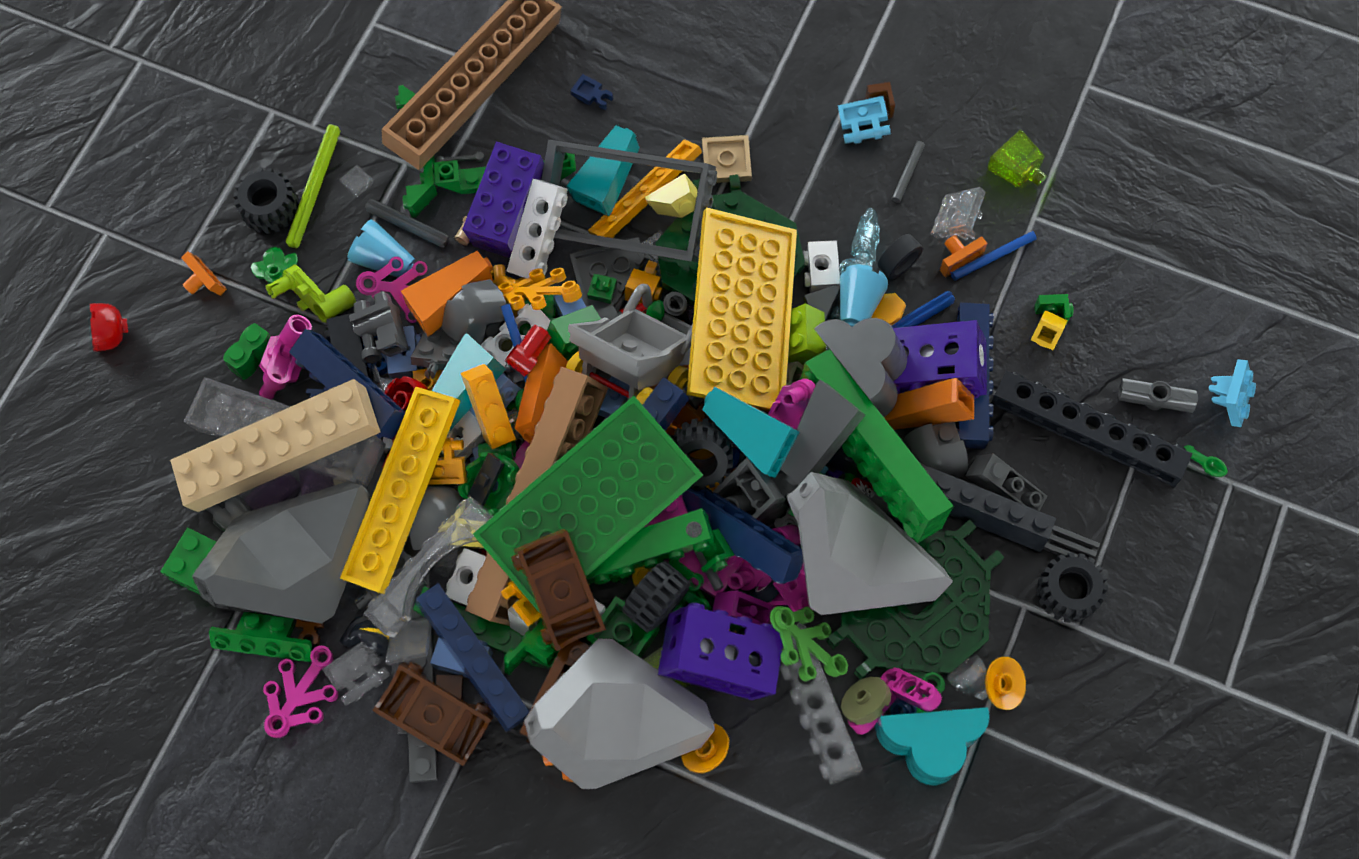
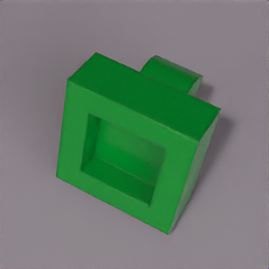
M593 274L587 294L588 299L611 304L617 286V279Z

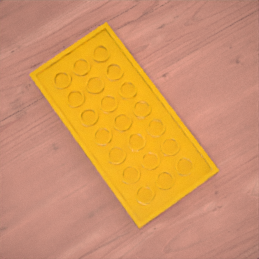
M706 208L703 211L686 395L705 399L707 394L716 387L758 410L770 412L773 402H775L782 387L786 385L797 230L711 208Z

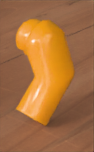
M498 264L493 267L494 283L496 286L504 282L517 283L515 279H508L506 277L504 265Z

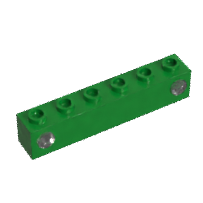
M699 509L642 528L586 577L588 584L594 582L597 585L604 584L610 581V577L619 574L621 577L635 573V569L643 566L646 569L653 568L660 564L659 561L668 558L670 561L683 558L685 556L684 553L693 550L696 553L708 550L710 548L709 545L715 543L707 513L703 509Z

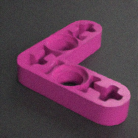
M899 668L889 669L880 677L889 686L891 691V701L888 707L885 704L882 709V715L896 698L923 711H932L941 703V694L935 686ZM916 685L911 692L906 693L911 686ZM879 718L863 725H857L848 721V724L857 734H865L873 728Z

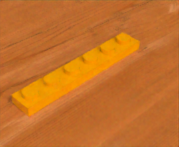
M683 140L666 157L694 161L702 151L699 145ZM654 167L615 204L610 216L603 215L588 232L591 235L613 238L632 218L647 206L648 202L645 200L647 195L673 181L682 171Z

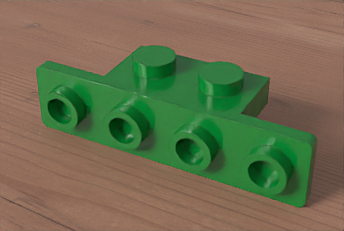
M244 612L236 630L211 627L209 630L211 647L214 649L311 662V641L290 638L295 627V622L292 618Z
M542 617L538 620L537 626L532 631L528 630L523 635L521 643L515 649L511 648L505 655L504 672L510 675L529 654L547 664L558 652L552 648L551 644L545 645L540 633V630L544 629Z

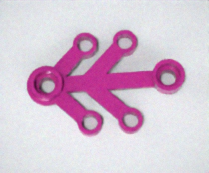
M393 257L386 266L376 273L366 271L357 277L356 287L361 294L371 295L374 299L375 294L380 291L390 292L405 313L406 321L409 323L417 322L416 319H409L408 313L410 310L406 306L401 290L409 287L406 284L415 277L422 276L427 272L428 268L425 262L418 261L414 263L409 271L393 282L381 280L391 272H397L403 268L404 262L400 257ZM393 260L400 262L398 269L392 267ZM417 264L423 265L424 271L422 273L416 271ZM365 279L372 281L373 285L371 288L364 286Z
M317 646L312 650L310 655L312 664L297 687L293 674L296 670L295 663L290 659H283L279 663L278 669L283 676L287 699L282 709H280L278 696L281 693L280 685L275 681H269L264 685L263 692L267 695L270 715L265 719L264 729L269 736L281 738L293 726L308 722L319 724L323 720L324 715L317 707L310 708L306 713L292 716L291 714L298 706L321 700L333 702L337 699L338 690L333 685H326L320 690L306 693L321 669L328 667L333 661V653L326 646ZM327 654V660L319 662V657ZM290 663L291 669L286 672L283 671L284 665ZM275 685L276 691L269 694V687ZM327 690H334L332 697H326ZM317 711L319 717L316 720H311V714ZM282 721V727L276 730L274 728L275 723Z

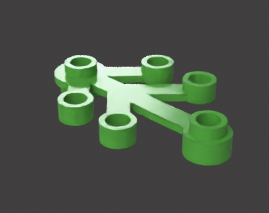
M778 606L771 611V624L776 631L780 632L784 650L781 652V660L783 664L789 666L797 663L800 655L802 666L799 668V676L803 681L812 680L817 674L809 651L824 664V670L828 675L838 677L846 674L848 663L845 657L841 654L830 656L811 639L818 638L822 640L828 638L831 635V628L827 623L823 622L815 627L800 629L794 624L798 621L801 624L812 622L814 613L811 608L804 607L792 612L788 607ZM791 636L795 638L798 652L794 649Z

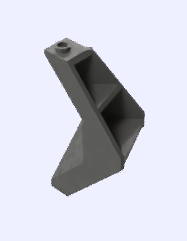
M344 482L246 512L232 520L192 575L202 598L215 604L321 624L333 617L347 581L340 579L370 503L367 489L360 484Z

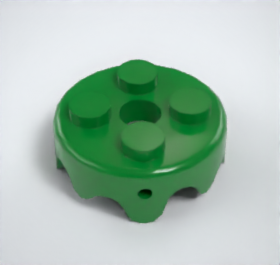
M481 452L478 454V459L466 466L468 473L467 481L458 486V492L468 502L470 511L486 517H493L506 506V500L512 493L516 483L515 478L520 468L508 456L492 453L505 465L497 479L498 489L495 492L491 491L485 506L480 507L468 497V494L487 454L490 453Z

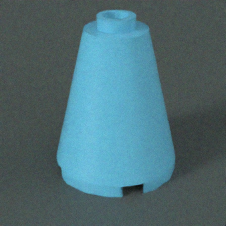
M372 219L367 221L361 230L364 232L360 237L356 236L347 255L350 262L376 271L386 266L393 257H400L404 262L403 268L400 271H393L389 274L398 278L409 271L415 263V258ZM393 260L392 267L398 269L400 262Z
M861 264L850 265L846 267V271H842L840 276V320L853 327L858 322L872 317L888 287V279L884 273L879 271L878 274L872 271L871 266Z

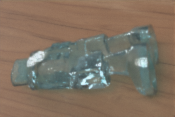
M867 208L865 215L861 216L851 246V255L856 257L855 259L851 258L842 261L839 266L840 273L846 271V267L856 264L871 266L873 271L876 261V249L880 242L878 216L874 209Z

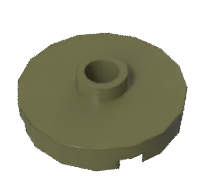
M879 677L861 679L846 691L841 702L843 715L848 721L854 722L857 725L874 721L882 715V709L885 704L888 707L891 701L890 688Z

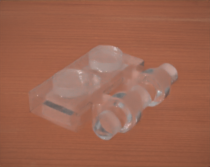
M360 642L323 668L336 691L347 687L349 692L341 697L346 706L354 700L356 702L363 698L365 692L373 687H379L383 684L382 681L390 676L385 667L376 672L374 666L382 660L376 651L369 648L363 642ZM366 673L368 679L357 686L354 680Z

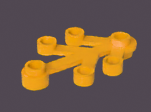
M541 268L533 269L529 272L530 277L515 284L504 282L498 286L504 295L506 303L511 305L512 310H519L525 306L522 295H525L530 301L533 310H540L547 305L543 295H562L564 302L567 303L577 301L582 297L580 286L575 281H567L562 286H550L566 279L563 268L552 270L550 272L551 277L545 279Z

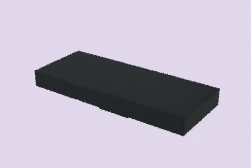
M492 453L487 454L468 494V497L480 507L485 506L505 465Z

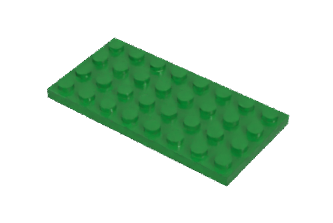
M632 396L476 530L473 535L540 613L526 576L521 570L516 571L511 556L515 555L514 549L565 529L569 533L584 575L587 577L697 482L703 474L638 399Z

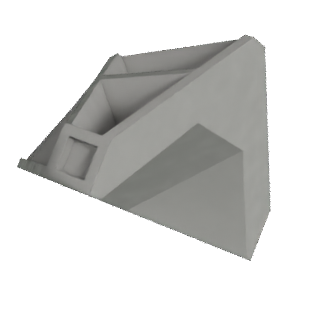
M810 472L792 493L788 494L787 500L799 527L808 603L810 608L819 614L826 615L935 601L953 582L945 569L851 482Z
M597 639L534 705L524 720L530 744L581 789L599 788L701 748L715 731V727L706 702L672 679L657 675L658 670L613 639Z

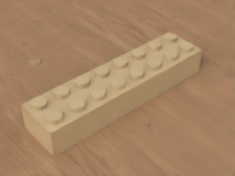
M352 379L170 461L183 506L200 512L380 433V429L366 387Z

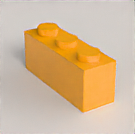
M485 364L460 373L486 443L494 449L516 440L492 371Z

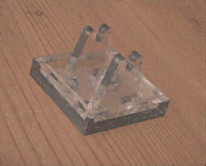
M981 187L945 195L938 216L934 221L931 235L936 239L958 235L965 240L968 237L975 238L976 233L972 228L976 217L981 219L983 216L980 207L986 192Z

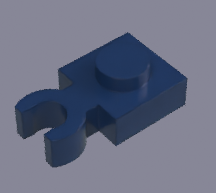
M584 74L581 75L570 90L572 97L589 106L595 101L598 107L603 110L607 109V103L602 101L603 99L613 101L612 92L602 90L601 83Z

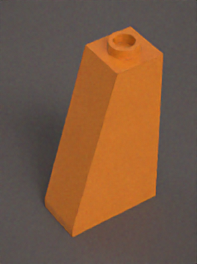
M475 251L401 290L406 306L427 337L442 326L446 303L462 290L461 286L489 279L493 282L490 272L493 270V267L487 257L483 258L478 251Z
M552 343L544 347L537 357V363L527 375L515 424V429L530 445L535 434V426L540 421L544 412L545 401L549 398L553 389L554 378L559 373L561 367L566 368L568 362Z
M957 378L945 380L898 394L894 408L884 418L893 430L920 427L930 423L935 425L973 420L974 395Z

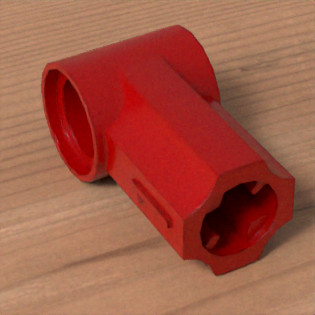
M533 325L520 344H517L508 354L504 362L525 377L533 369L538 361L537 357L551 339L549 332L543 327Z

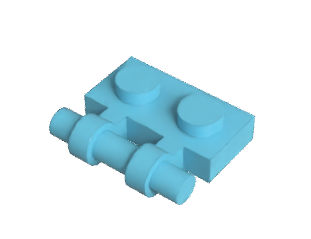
M883 96L838 105L842 130L852 128V133L843 134L845 144L850 142L855 144L862 143L861 140L874 137L876 140L882 138L883 135L891 134L889 125L880 127L879 122L888 120ZM868 124L873 126L872 129L859 131V126Z

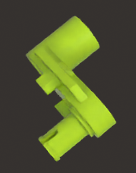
M292 265L285 269L283 277L266 285V290L273 299L289 289L293 290L301 299L296 302L301 311L310 308L324 323L327 322V319L334 318L352 308L356 302L352 291L346 285H342L325 295L297 265Z

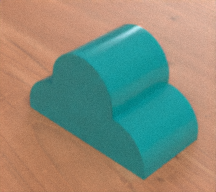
M988 708L880 716L875 725L876 735L886 750L893 754L905 755L907 767L918 781L927 785H940L950 780L963 766L967 755V748L976 742L988 726L989 710Z

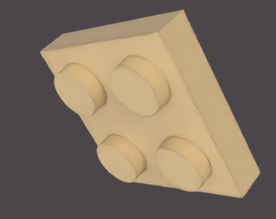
M748 135L702 138L704 163L716 166V183L730 182L729 175L736 174L739 175L740 181L752 180Z

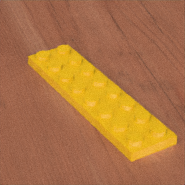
M415 387L340 579L385 595L460 400Z

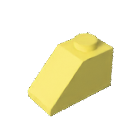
M683 174L647 195L645 200L657 214L682 218L694 211L697 188L686 174Z

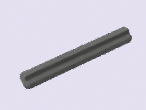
M369 199L365 205L367 212L441 248H445L449 242L447 234L374 199Z

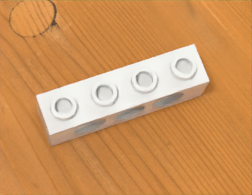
M532 180L507 272L529 278L530 271L541 268L544 275L546 274L548 256L554 248L553 239L555 232L561 224L560 215L562 208L566 205L568 199L567 188L542 180ZM547 202L549 208L548 211L545 213L543 208L545 203ZM539 226L542 228L540 236L537 235V228ZM532 249L535 250V256L533 259L530 256V252Z
M526 304L517 312L519 316L515 318L518 330L521 325L528 323L531 327L537 325L547 331L550 320L541 310H533L531 305ZM506 322L499 328L500 333L494 338L490 336L481 344L504 367L507 364L504 362L506 357L514 348L512 346L511 350L507 352L501 350L503 341L511 340Z

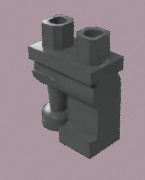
M384 291L375 294V305L370 306V303L366 300L355 302L354 313L349 315L350 322L353 323V331L362 338L365 347L361 352L364 363L380 361L382 359L381 353L392 357L409 350L402 320L399 315L400 309L392 303L390 295Z

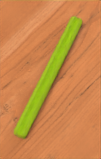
M330 124L327 126L286 239L289 247L298 248L301 243L340 134L339 127Z

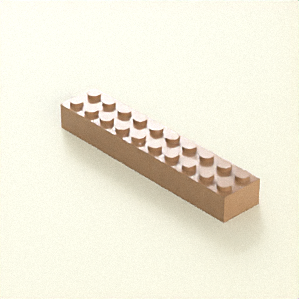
M507 0L382 128V144L420 170L559 24L562 6L553 0Z
M564 367L560 368L559 373L554 378L551 394L545 401L542 417L535 426L534 437L531 445L526 449L525 460L516 475V483L512 493L506 500V505L591 433L608 390L606 386L585 374ZM488 552L483 566L478 571L475 587L468 596V604L465 611L489 621L510 626L508 609L518 598L513 595L505 599L502 596L501 591L507 587V583L511 579Z

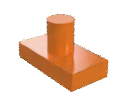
M956 235L950 237L944 245L952 255L943 260L940 268L941 273L947 277L952 271L982 256L988 243L981 236L967 246H964Z
M189 251L181 257L194 272L183 283L185 289L191 294H194L203 284L210 291L220 296L227 290L199 257Z

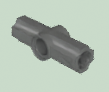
M1122 378L1118 389L1119 401L1143 404L1151 410L1166 408L1193 413L1198 402L1197 391L1172 387L1164 381L1148 383ZM1153 393H1159L1162 399L1155 397Z

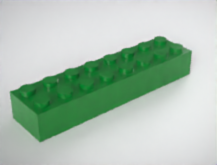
M829 349L806 361L800 380L809 379L815 386L819 380L824 381L866 415L842 444L843 451L857 464L860 474L863 477H867L871 482L874 492L884 499L890 513L901 521L906 534L913 537L919 543L941 530L953 505L833 352Z

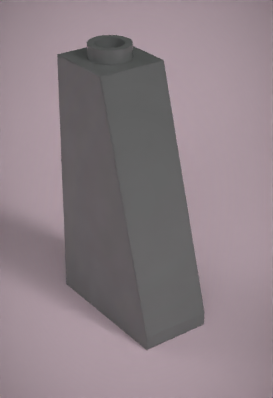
M819 380L814 388L797 428L799 434L780 468L787 474L785 479L795 487L800 485L810 472L819 474L866 416L822 380Z

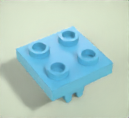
M1237 359L1233 376L1211 377L1212 383L1217 385H1210L1209 391L1220 395V397H1212V402L1227 408L1231 426L1242 427L1243 420L1248 418L1250 412L1249 398L1254 397L1256 383L1252 381L1253 371L1250 370L1247 360Z

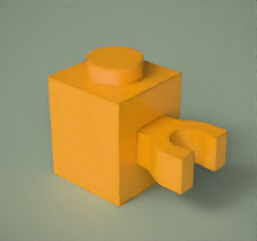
M648 260L644 271L633 269L625 286L626 301L629 300L635 288L640 284L650 286L652 303L655 300H660L663 288L660 287L661 277L656 276L658 263ZM641 297L640 301L638 302V304L643 303L642 297Z

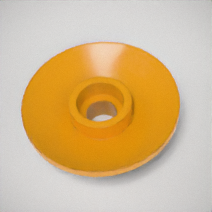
M999 657L989 665L985 677V686L990 701L1002 710L1014 709L1021 703L1025 694L1026 680L1021 666L1013 658Z
M714 724L715 731L701 748L681 755L683 764L690 771L695 773L709 772L724 760L729 749V737L720 725Z

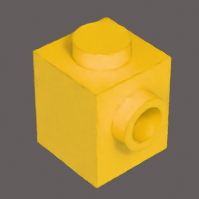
M1045 310L1031 340L1042 347L1054 350L1067 320Z

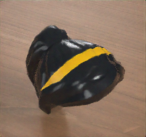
M366 613L356 617L340 638V643L348 648L352 645H359L367 649L369 656L377 654L380 657H384L389 652V635L381 625V619L378 614Z

